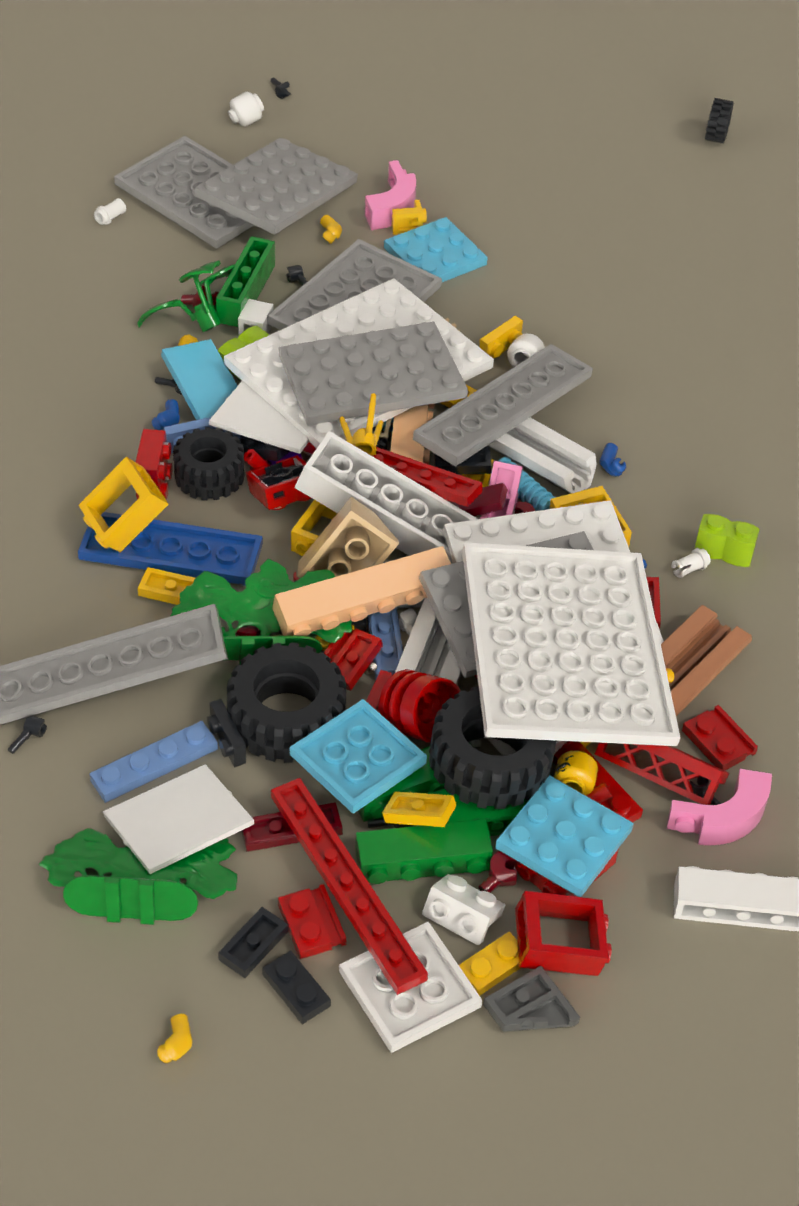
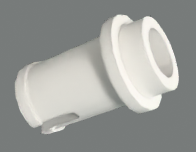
M117 198L106 206L97 207L94 217L99 224L108 225L113 218L126 212V205L121 199Z
M696 548L692 550V554L672 562V568L679 567V569L673 572L678 578H682L698 569L704 570L711 562L710 556L705 549Z

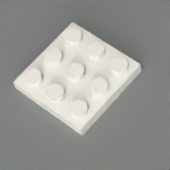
M429 921L403 933L405 939L428 972V981L397 995L369 950L339 965L341 976L391 1053L482 1006L481 997Z

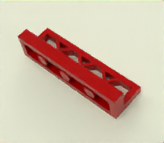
M599 742L594 753L703 805L711 804L718 785H725L730 774L672 746L633 744L637 747L631 749L629 744H623L626 752L614 756L605 752L608 743ZM642 750L648 751L654 765L644 769L637 767L633 754ZM628 756L629 762L624 761L621 758ZM657 756H659V757H661V758H663V759H665V760L662 761V762H659ZM670 763L678 765L682 778L673 782L665 780L661 769L662 766ZM656 769L658 776L650 773L649 771ZM685 769L693 772V774L687 776ZM699 776L711 780L704 798L693 793L689 780ZM684 782L686 789L678 786V784Z

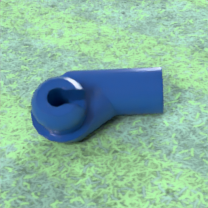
M170 399L166 401V411L160 412L157 417L152 419V425L155 430H163L164 427L179 423V404L176 400Z
M607 443L599 463L610 476H620L626 469V463L620 464L621 458L615 459L618 447L613 443Z

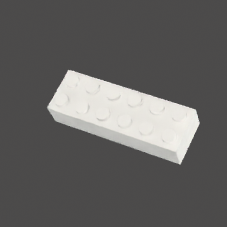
M328 431L304 466L294 487L336 513L341 510L350 497H353L376 513L398 539L397 549L410 556L443 546L451 564H453L443 533L444 524L477 520L474 516Z

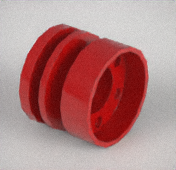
M410 669L397 671L387 680L382 688L379 699V713L403 735L431 743L437 712L441 710L442 705L448 699H454V695L461 691L450 679Z

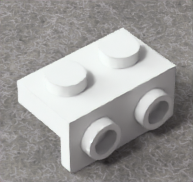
M447 874L431 887L422 914L470 942L480 945L484 940L488 927L502 916L506 904L498 901L493 894L472 887L465 879Z

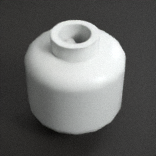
M244 92L230 101L231 109L228 111V114L234 124L238 122L240 125L247 127L261 119L264 106L256 93Z
M528 333L522 334L510 345L507 351V358L514 368L544 349L545 346L539 337Z

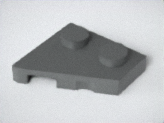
M542 966L484 998L483 1005L503 1032L571 1027L579 1024L580 1016Z

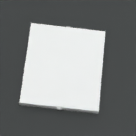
M243 381L226 398L225 402L209 420V425L299 454L309 443V438Z
M206 764L103 811L104 817L122 838L124 845L129 847L149 874L254 825V819Z

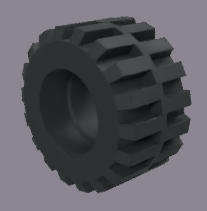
M205 427L203 430L198 428L194 429L193 433L187 432L183 435V439L179 438L176 442V446L173 449L174 475L177 486L181 487V491L184 494L190 493V497L195 499L200 497L201 500L206 501L211 498L219 500L222 496L225 498L230 496V492H236L239 489V485L243 484L245 477L243 444H240V439L233 437V433L229 431L223 432V429L220 428L211 429V427Z

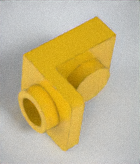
M419 199L414 200V208L392 209L393 235L402 234L420 227L427 221L426 209L421 207Z

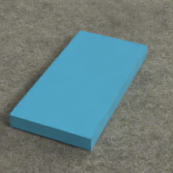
M211 339L162 349L161 357L196 420L212 417L238 386Z

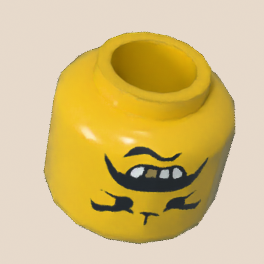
M566 752L558 759L554 778L586 796L594 789L598 773L597 763L593 757L585 752Z

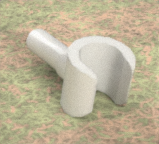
M409 608L400 613L399 619L400 629L406 631L409 636L417 619V614L413 609Z

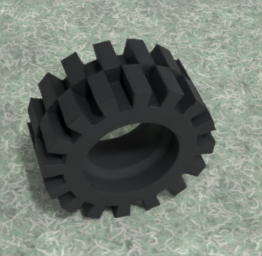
M720 98L714 99L707 123L705 140L719 143L725 142L734 101Z

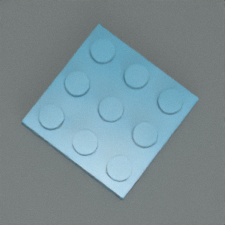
M447 217L384 240V249L389 254L442 278V282L487 265L488 257Z
M364 699L290 746V756L353 814L427 764V755Z
M549 775L545 783L540 786L539 790L536 791L496 840L495 848L577 897H582L631 833L634 823Z

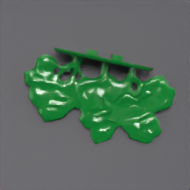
M268 558L260 566V572L252 573L245 579L246 589L237 592L225 578L209 571H203L194 579L193 584L186 586L180 593V604L172 608L170 616L215 604L219 617L226 621L229 629L226 632L225 627H221L228 658L225 660H238L239 665H241L240 661L248 654L253 656L256 649L261 647L268 649L271 648L272 644L281 643V646H289V643H298L299 647L303 648L307 645L315 648L316 653L319 654L322 650V644L315 638L309 636H269L271 633L281 630L272 609L275 594L334 578L335 574L326 569L307 571L303 577L293 582L289 579L284 566ZM234 621H238L236 628H233L231 624ZM352 621L340 623L331 630L320 629L311 633L317 634L327 642L336 643L343 637L344 633L352 631ZM252 625L261 631V636H235V633L243 626Z
M86 828L76 833L72 838L56 844L53 854L44 856L39 863L41 867L49 870L48 881L53 886L64 887L63 897L65 903L72 910L84 915L107 917V922L120 923L121 918L140 919L141 924L154 925L155 920H184L191 917L197 911L198 899L193 890H196L205 898L215 899L222 896L226 891L236 890L237 874L220 865L221 861L228 859L236 850L227 838L149 874L128 846L118 848L106 834ZM89 867L94 868L99 873V876L87 875L85 869ZM75 872H80L82 876L75 877L74 874ZM111 872L112 874L111 876H104L105 873ZM181 878L186 879L185 884L179 882Z

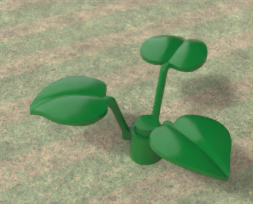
M220 260L187 272L179 278V281L183 283L193 278L202 302L193 307L195 313L181 300L175 299L148 309L138 320V327L140 328L142 323L153 313L176 306L181 307L190 316L192 321L197 320L202 332L220 325L221 322L213 305L210 284L216 279L228 277L235 264L213 273L214 268L221 264ZM211 273V275L199 282L200 274ZM203 285L205 286L208 301H206V298L201 287Z

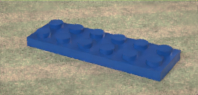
M104 512L101 516L110 528L122 515ZM153 520L121 552H118L111 547L106 549L101 546L95 539L96 532L88 526L78 550L79 560L143 570L150 567L195 578L203 571H209L225 578L229 583L245 585V579L255 571L263 545V536Z

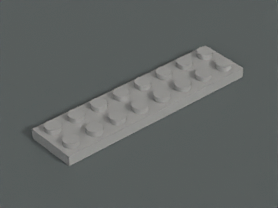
M550 344L414 430L413 440L452 465L457 466L589 379L593 368Z
M208 605L0 666V725L228 659L216 605Z

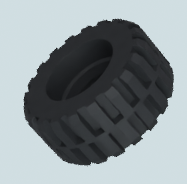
M281 643L272 644L271 648L265 649V647L256 649L253 656L248 654L240 661L241 665L238 664L231 672V678L227 683V710L246 748L249 746L250 753L258 757L264 755L268 761L275 762L276 759H282L284 763H293L294 758L290 756V746L346 711V682L344 676L341 675L338 665L334 662L331 663V658L324 653L318 654L315 648L307 645L305 648L299 647L298 643H289V646H281ZM283 693L301 695L312 702L302 709L289 712L273 710L262 704L267 698Z
M479 686L470 688V692L463 690L455 694L454 699H448L442 705L441 710L437 712L430 743L429 762L437 781L440 784L445 783L444 789L451 795H458L460 801L469 804V802L475 803L478 808L486 809L487 806H495V810L505 809L506 805L509 804L512 807L523 804L524 798L527 801L530 800L536 791L539 790L540 786L545 783L550 775L557 740L485 737ZM480 738L496 739L510 745L516 752L503 756L489 755L475 749L468 742Z

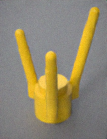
M372 393L370 397L366 428L358 429L352 437L343 416L339 418L346 441L371 456L376 454V445L383 426V421L379 420L374 434L372 433L376 405L375 393Z

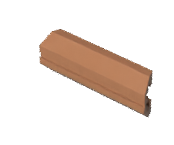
M701 605L661 644L665 667L670 668L674 672V681L669 683L676 716L752 641V635L738 626L732 631L729 626H722L720 621L716 619L718 617L717 613L704 605Z

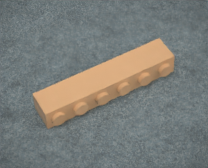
M437 547L275 594L272 609L283 636H308L316 630H331L343 622L350 620L352 622L361 621L370 614L377 612L382 614L388 613L397 606L404 604L415 605L421 602L424 598H427L419 579L421 571L449 565L451 562L444 547Z

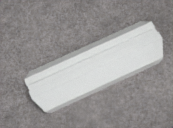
M528 418L487 445L569 493L589 488L597 465L595 453L532 418Z
M427 597L423 601L395 673L410 669L450 679L458 685L462 674L461 669Z

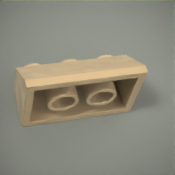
M350 497L299 560L298 577H303L307 571L325 569L330 570L337 577L382 564L398 546L399 541L376 513L353 497Z

